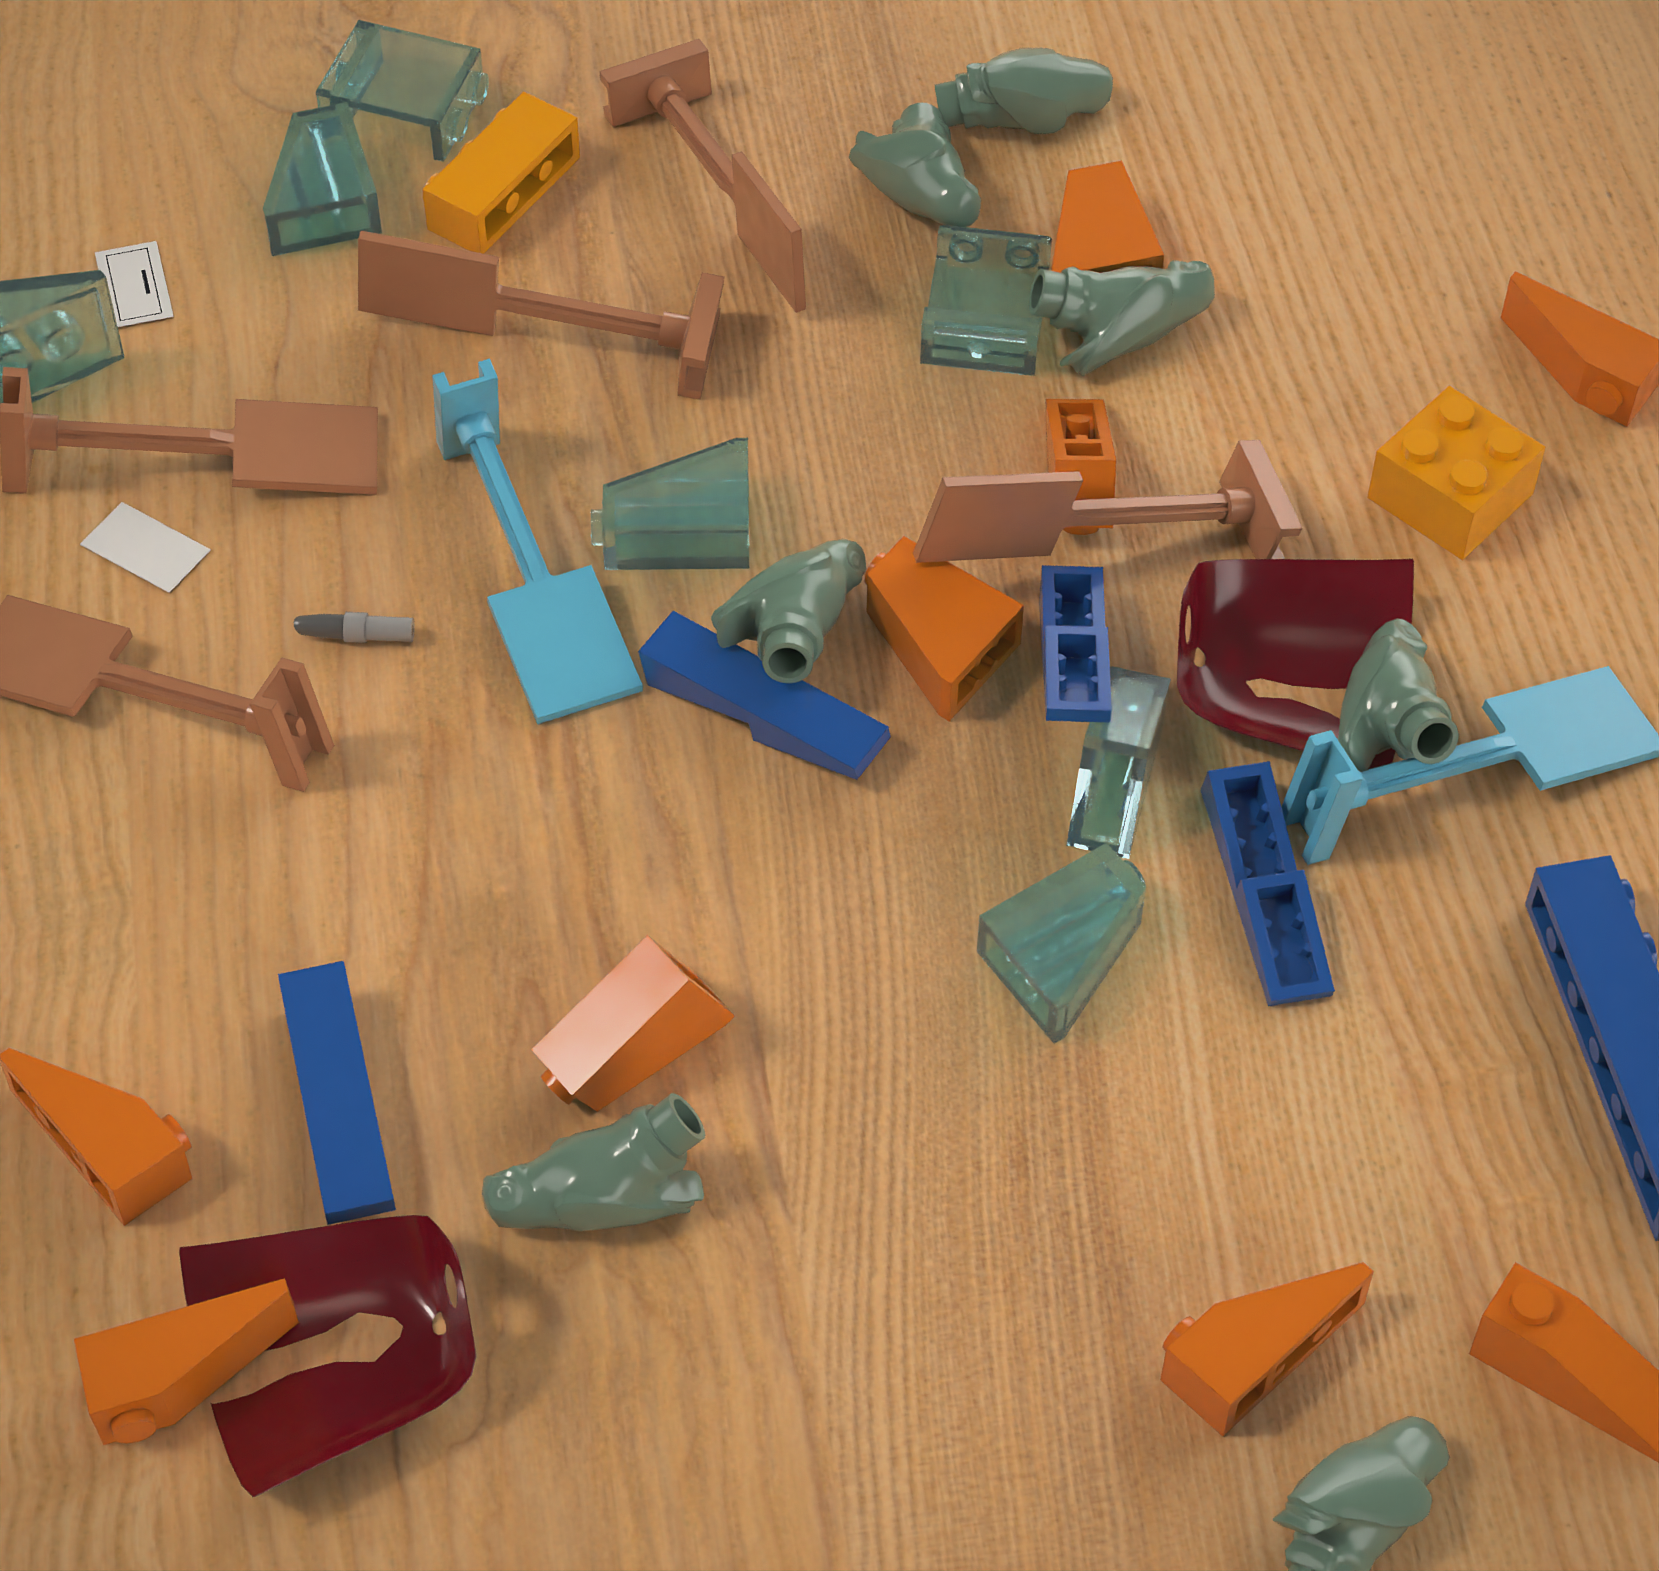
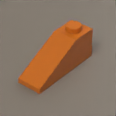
M1516 271L1510 277L1501 319L1575 402L1627 427L1659 385V339Z
M1046 399L1045 418L1048 473L1080 472L1083 482L1075 501L1115 498L1116 455L1104 399ZM1113 525L1069 526L1063 528V530L1075 535H1089L1096 533L1099 528L1113 529Z
M8 1048L0 1053V1063L10 1091L124 1226L193 1179L185 1154L186 1151L192 1148L190 1140L180 1124L170 1114L160 1119L147 1102L140 1097L12 1048Z
M1362 1262L1215 1303L1196 1321L1191 1316L1186 1317L1173 1328L1163 1343L1162 1348L1166 1352L1160 1380L1221 1436H1224L1365 1304L1374 1271Z
M1515 1262L1484 1311L1469 1354L1659 1463V1370L1579 1297Z
M285 1278L75 1338L74 1343L89 1416L103 1445L114 1442L125 1444L139 1442L152 1436L158 1429L175 1425L299 1323L297 1312Z

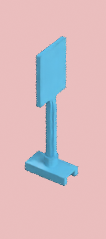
M486 359L478 362L479 378L452 386L449 385L444 372L432 375L436 442L443 459L447 460L467 453L472 455L525 582V585L488 596L487 603L537 725L642 692L643 684L592 565L556 576L551 575L547 569L496 448V445L500 444L498 377L491 360Z
M1607 666L1485 699L1482 708L1500 734L1457 745L1449 757L1435 764H1425L1416 758H1409L1359 772L1332 730L1311 735L1307 740L1281 808L1286 826L1300 822L1309 836L1302 857L1307 865L1330 859L1349 811L1366 805L1368 799L1512 759L1518 760L1537 788L1541 791L1658 758L1659 735L1610 667Z

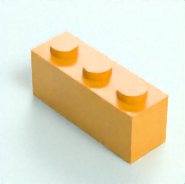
M523 91L507 108L501 109L495 115L493 121L474 140L465 143L459 154L440 173H435L429 178L422 189L427 230L469 251L484 254L580 159L578 118Z

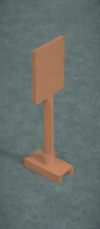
M696 39L599 71L600 80L607 88L609 105L603 106L604 116L612 127L657 112L660 116L668 118L719 188L733 200L736 208L737 235L796 313L805 310L802 229L744 153L741 151L732 154L731 162L687 104V102L712 94L709 52L702 41Z
M360 231L358 238V311L493 336L496 328V310H502L658 340V346L680 350L678 396L701 399L721 308L718 307L724 285V276L702 272L689 314L682 315L664 311L663 316L502 286L498 283V256Z
M3 367V403H0L2 492L27 493L34 450L57 451L58 446L229 455L233 458L232 487L377 495L378 407L236 399L235 425L232 429L59 420V415L33 414L28 368Z
M1239 440L1219 481L1222 488L1218 490L1217 494L1075 501L1083 482L1079 471L943 477L913 555L916 563L1051 556L1062 529L1069 526L1218 520L1221 524L1240 525L1255 559H1285L1279 547L1282 537L1299 536L1302 526L1261 441Z
M7 595L0 604V696L75 717L94 689L102 686L245 726L247 732L263 737L282 786L302 792L305 791L310 783L303 764L312 750L329 755L335 746L304 663L281 657L255 697L250 699L116 662L115 660L133 637L128 627Z

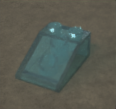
M101 270L0 281V403H3V367L28 368L31 401L33 403L125 358L107 278Z

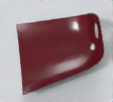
M1413 558L1383 560L1227 559L1198 563L1184 589L1180 610L1177 688L1184 704L1196 715L1215 725L1301 751L1304 750L1307 740L1311 735L1332 730L1338 739L1340 718L1291 698L1257 697L1246 681L1265 679L1290 686L1347 689L1353 667L1363 655L1365 647L1374 633L1386 622L1397 618L1412 624L1414 592ZM1190 606L1191 629L1187 643L1185 625L1187 609ZM1197 647L1205 655V664L1202 667L1196 666L1194 663ZM1390 748L1376 754L1368 770L1393 763L1396 750Z
M407 1215L369 1219L226 1242L185 1246L179 1249L187 1306L285 1278L299 1323L265 1351L282 1348L325 1333L357 1313L392 1317L403 1326L400 1337L374 1362H332L288 1374L252 1394L229 1401L211 1403L229 1461L241 1486L252 1497H256L438 1408L456 1395L472 1376L476 1360V1349L460 1261L448 1237L429 1216ZM447 1264L452 1269L457 1288L456 1308L451 1303L447 1290L445 1276ZM441 1312L446 1324V1332L437 1335L433 1330L432 1322L435 1316Z

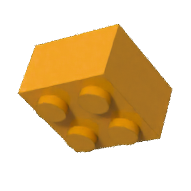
M1449 385L1377 450L1367 498L1463 561L1534 494L1546 446Z

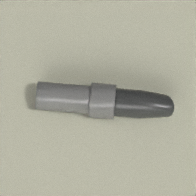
M345 612L344 615H303L296 617L293 622L295 630L301 635L344 639V642L367 643L368 640L413 642L415 629L414 618L369 616L366 612Z

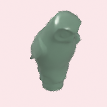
M1019 48L1004 52L987 63L968 64L967 73L956 74V80L935 84L938 109L942 113L944 122L948 127L964 124L967 129L981 125L986 128L1026 129L1034 134H1050L1061 130L1065 126L1067 118L1074 113L1094 114L1103 109L1110 101L1113 77L1108 67L1093 60L1065 56L1049 48Z
M915 103L908 106L901 114L900 119L893 122L892 134L877 137L865 131L857 133L856 145L850 150V161L882 193L911 213L930 218L945 226L963 228L971 226L978 219L981 209V198L978 195V188L965 178V170L959 154L951 144L950 129L944 122L943 115L938 108L928 103Z
M1177 260L1171 261L1167 269L1128 266L1103 273L1079 270L1073 266L1062 270L1061 273L1040 269L1031 287L1029 311L1032 315L1050 318V324L1057 330L1067 328L1071 332H1078L1084 339L1082 345L1060 361V365L1062 367L1071 365L1077 373L1084 376L1113 359L1154 344L1176 327L1206 310L1215 298L1214 276L1210 266L1204 262L1191 261L1187 263Z
M847 539L827 541L809 550L786 556L760 572L712 614L711 620L717 630V642L720 647H730L746 639L757 641L758 657L762 661L763 668L769 677L782 683H796L805 679L810 674L813 663L823 652L824 637L837 622L845 603L846 594L862 581V576L866 571V558L862 547L856 542Z
M1397 618L1388 621L1374 633L1365 647L1363 655L1353 667L1343 699L1338 741L1360 772L1368 770L1376 754L1390 748L1396 750L1398 756L1402 759L1416 758L1425 764H1435L1449 757L1458 743L1459 733L1457 726L1451 719L1450 708L1442 698L1437 696V688L1432 670L1423 659L1427 650V644L1422 640L1417 629L1403 619Z
M671 1093L655 1106L648 1104L634 1108L631 1114L622 1116L609 1126L559 1138L552 1144L550 1150L531 1162L512 1166L493 1175H487L483 1180L482 1187L485 1209L499 1227L517 1229L563 1228L575 1231L631 1226L675 1214L689 1213L695 1201L703 1200L704 1190L699 1174L696 1171L683 1170L687 1163V1151L705 1138L704 1126L689 1103L681 1096Z
M1407 1416L1392 1422L1368 1437L1344 1444L1324 1458L1297 1483L1293 1492L1287 1496L1286 1508L1273 1518L1274 1522L1295 1531L1293 1541L1285 1550V1566L1289 1569L1288 1571H1370L1373 1563L1401 1538L1409 1526L1423 1521L1429 1515L1432 1496L1426 1486L1447 1466L1450 1458L1446 1440L1433 1423L1414 1416Z

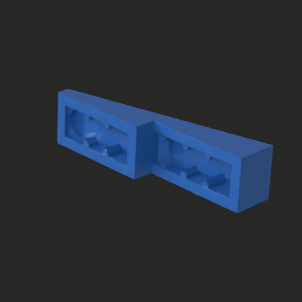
M1042 565L1039 611L1046 721L1111 723L1108 627L1105 626L1103 567Z
M675 611L669 614L638 651L648 686L749 723L753 741L858 780L891 738L887 725L803 680L796 683H782L772 679L765 672L762 661L757 655L736 644L726 648L720 647L717 642L716 633Z
M1270 761L1209 770L1200 791L1268 1007L1332 996L1335 989L1304 869L1297 870Z
M344 961L278 974L327 1225L395 1211L394 1197Z

